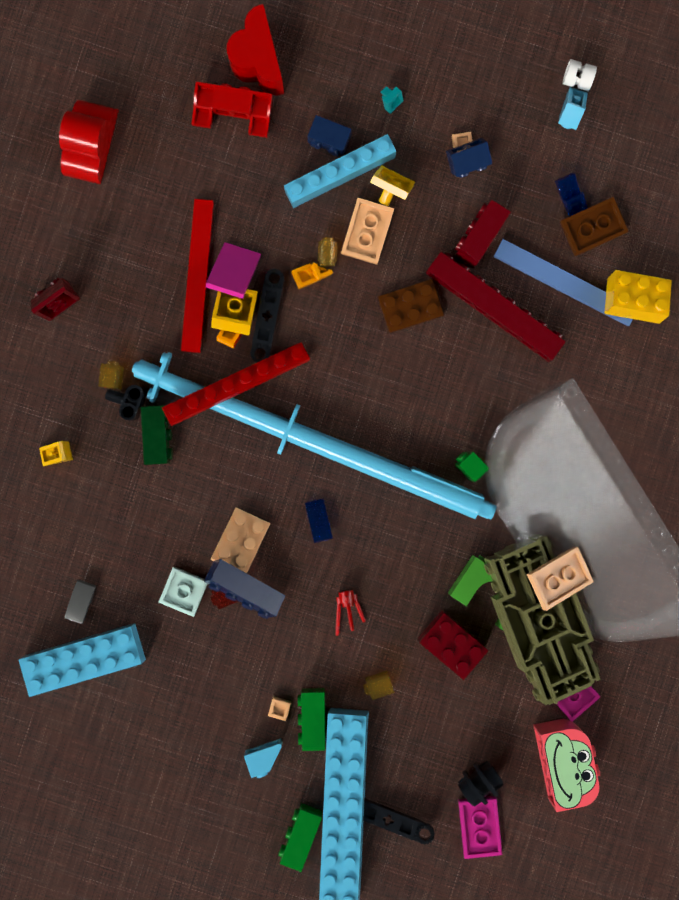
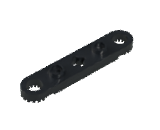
M270 269L264 279L251 347V358L256 363L270 357L284 284V275L278 269ZM272 274L280 276V281L277 284L269 281V277ZM267 311H270V315H272L273 317L269 318L268 321H265V318L262 317V314H266ZM259 348L264 349L266 352L265 357L262 359L255 357V351Z
M365 798L363 821L424 845L431 843L434 839L435 831L429 823ZM388 814L391 815V819L394 820L390 821L389 824L386 823V819L383 818L387 817ZM421 829H427L430 832V836L423 838L419 832Z

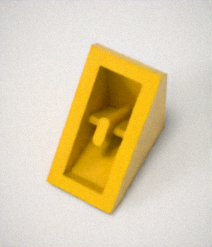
M59 441L39 448L43 466L73 460L69 441Z

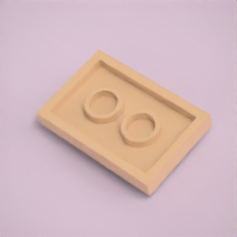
M357 198L341 254L378 265L394 208Z
M235 508L211 560L222 559L247 573L270 523Z
M576 546L527 574L542 609L546 611L594 582L582 554Z

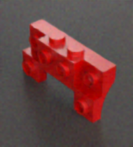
M196 81L191 124L192 126L211 129L213 114L250 120L248 134L267 138L273 95L252 91L248 87L233 88L231 85L224 83L215 85Z

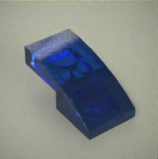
M574 173L555 180L559 195L569 217L588 208Z
M324 499L305 503L314 543L333 539Z

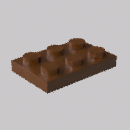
M614 197L560 221L574 256L629 232Z
M432 279L377 297L389 334L444 316Z

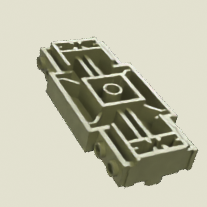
M534 534L517 544L513 543L506 546L503 550L494 553L495 555L485 557L486 564H484V568L493 580L491 586L497 594L491 596V600L518 669L525 672L528 681L532 683L534 687L532 693L535 699L544 705H551L553 703L557 704L558 701L592 686L595 680L599 681L601 679L598 674L600 672L599 667L592 658V648L588 644L594 641L577 594H573L547 611L541 607L527 574L556 556L553 555L551 549L553 546L549 537L542 534Z

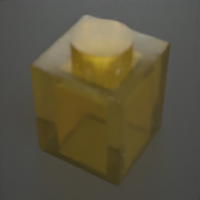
M107 361V364L101 363L98 387L122 390L124 367L120 366L119 362Z
M387 671L365 678L366 684H363L366 695H371L372 700L394 693Z

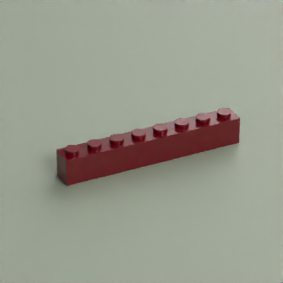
M439 253L426 272L428 276L547 362L555 358L566 342L562 339L563 336L557 331L552 332L547 328L545 322L532 318V314L524 308L521 310L516 306L517 303L513 299L503 297L499 289L485 284V280L481 276L471 274L467 266L464 264L459 265L453 261L454 257L449 253Z

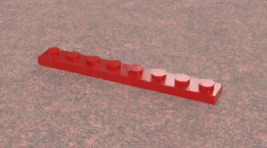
M302 342L172 402L162 407V410L169 424L173 426L310 361V357Z

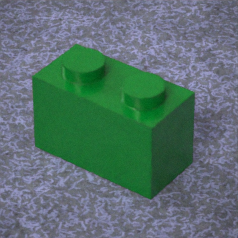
M462 452L456 458L458 462L455 466L471 482H476L489 470L488 466L474 452Z

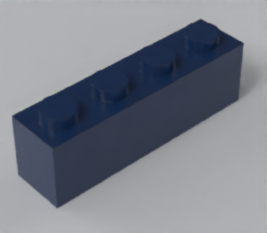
M222 559L213 561L204 580L205 583L209 584L208 587L210 589L225 593L226 598L233 601L238 600L244 608L254 609L258 612L259 616L266 619L277 616L285 598L284 594Z

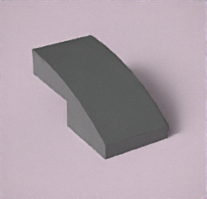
M77 580L67 607L65 619L79 624L85 622L96 585Z

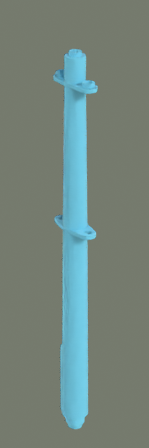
M170 352L162 354L160 359L161 367L141 359L139 362L136 361L132 368L135 378L154 385L153 388L149 389L146 397L152 403L155 402L161 388L185 397L205 386L167 372L172 359V353ZM233 397L210 408L281 438L282 441L277 454H282L288 441L475 519L479 515L491 520L496 511L497 505L484 500V495L414 466L410 468L296 423L295 419L301 406L299 404H296L290 420Z

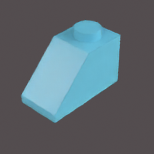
M569 87L558 124H561L566 129H577L586 109L588 93Z
M282 738L245 751L244 758L251 778L256 776L257 778H262L270 772L282 747Z

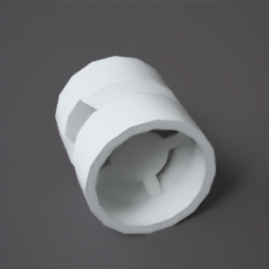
M570 59L562 84L571 87L577 85L578 89L589 91L595 78L597 66L587 63L582 66L580 61Z

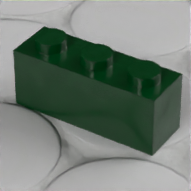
M164 406L141 407L144 465L170 464V460L173 459V450L169 448L172 432L171 429H168V420L162 410Z

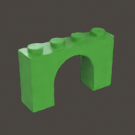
M472 555L448 592L451 597L465 606L468 605L480 586L493 581L491 575H488L484 568V564H486L484 557L479 555L477 558ZM498 619L495 625L503 630L500 620Z

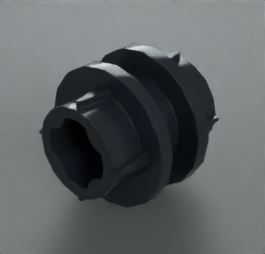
M486 761L481 765L475 762L473 765L476 771L470 775L464 770L462 772L464 777L458 781V786L463 795L474 807L481 802L487 805L488 801L485 796L492 792L495 797H498L499 793L497 790L504 786L503 780L490 762Z

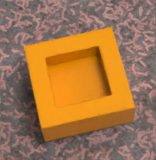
M220 330L216 338L218 342L234 348L242 334Z

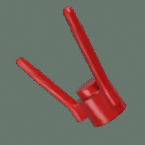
M353 590L338 592L339 597H336V636L339 635L341 604L343 608H347L351 631H354L351 606H354V603L362 622L366 621L358 602L357 594H354Z

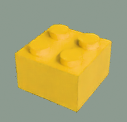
M247 289L243 299L218 291L211 328L249 335L258 291Z

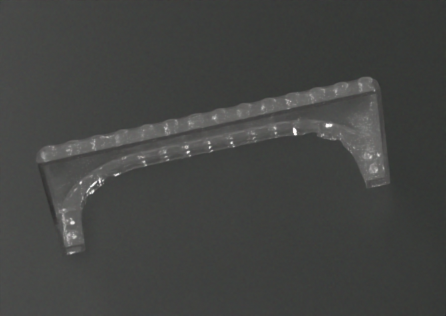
M571 378L549 386L513 409L504 417L494 431L487 447L484 462L489 468L484 475L491 502L497 505L496 511L516 543L528 539L531 535L542 534L551 540L553 546L551 549L556 557L573 546L579 548L594 581L576 593L592 637L610 642H634L679 636V547L575 380Z

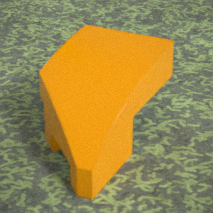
M313 262V264L309 263L296 268L291 273L298 289H301L332 275L333 271L320 267Z

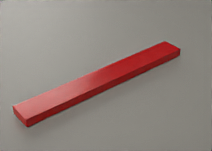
M194 199L181 344L182 352L201 353L214 210L213 200Z

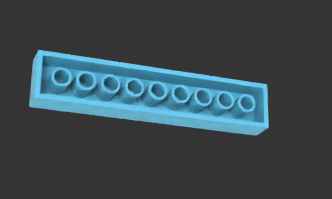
M330 708L328 712L319 900H360L369 711Z

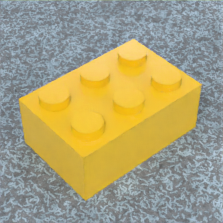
M615 270L607 278L604 314L660 324L669 317L672 280Z

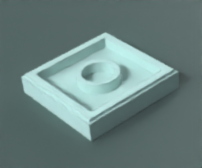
M173 567L158 603L194 617L208 584L204 582V578Z

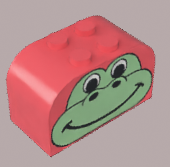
M568 719L534 724L547 795L556 812L590 805L599 793L598 776H600V770L594 761V757H596L594 745H591L587 735L574 722Z

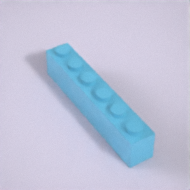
M387 134L284 185L285 193L292 207L295 208L394 159L396 149Z

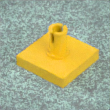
M382 165L371 179L372 184L384 189L378 201L386 206L390 205L393 195L405 200L415 184L414 181Z

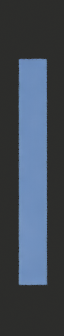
M502 239L493 256L494 258L604 314L605 291ZM605 314L626 326H630L633 320Z

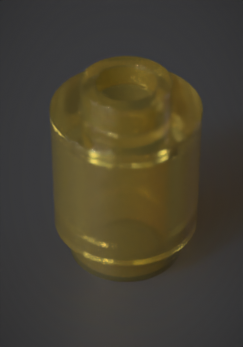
M325 237L323 241H319L318 261H320V266H335L338 242H335L334 238Z

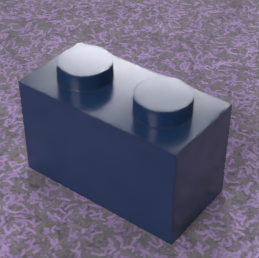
M316 115L307 136L308 143L316 149L323 148L328 150V153L331 155L343 156L351 138L352 129Z
M483 138L446 151L451 173L459 178L468 176L469 172L474 170L482 171L492 164L488 142Z

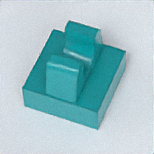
M387 86L381 91L384 108L391 114L404 101L402 91L398 87L391 90Z

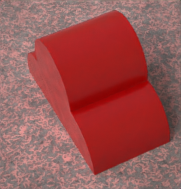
M261 4L248 12L245 18V29L235 32L229 38L227 55L231 70L239 80L248 83L258 81L259 86L264 92L272 95L284 94L282 76L264 5Z
M77 100L73 110L66 111L59 131V144L62 149L61 172L64 176L101 184L119 112L118 109Z

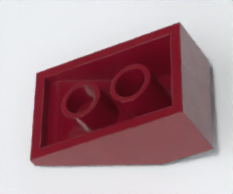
M57 278L50 283V287L46 290L42 289L34 295L35 298L31 300V311L33 314L51 321L79 301L80 298L67 280Z

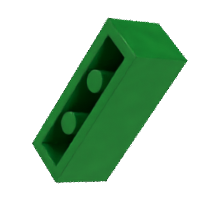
M302 688L301 694H298V706H301L302 712L298 714V725H302V733H298V745H302V751H325V688Z
M302 803L299 809L295 808L292 820H294L292 827L288 826L285 834L287 841L285 845H281L278 853L281 865L302 872L322 819L321 810Z

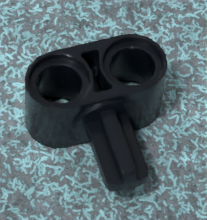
M131 385L127 388L125 394L108 389L105 399L121 405L119 409L121 418L134 421L140 416L141 407L144 405L147 394L141 386ZM135 389L140 391L138 399L132 397V392ZM129 407H132L134 410V414L131 417L126 415V410Z

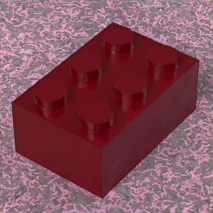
M492 199L489 204L484 203L476 216L478 221L475 219L472 221L465 233L468 236L465 237L463 235L455 250L458 252L455 257L474 269L511 212Z
M443 610L439 612L418 637V641L422 646L463 680L489 651Z

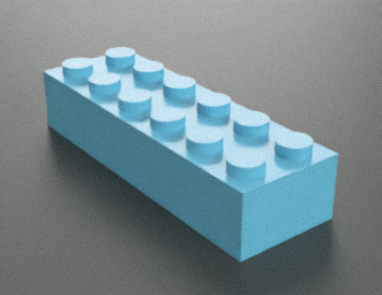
M133 623L25 655L19 659V664L28 695L31 697L137 666L146 659L136 624Z

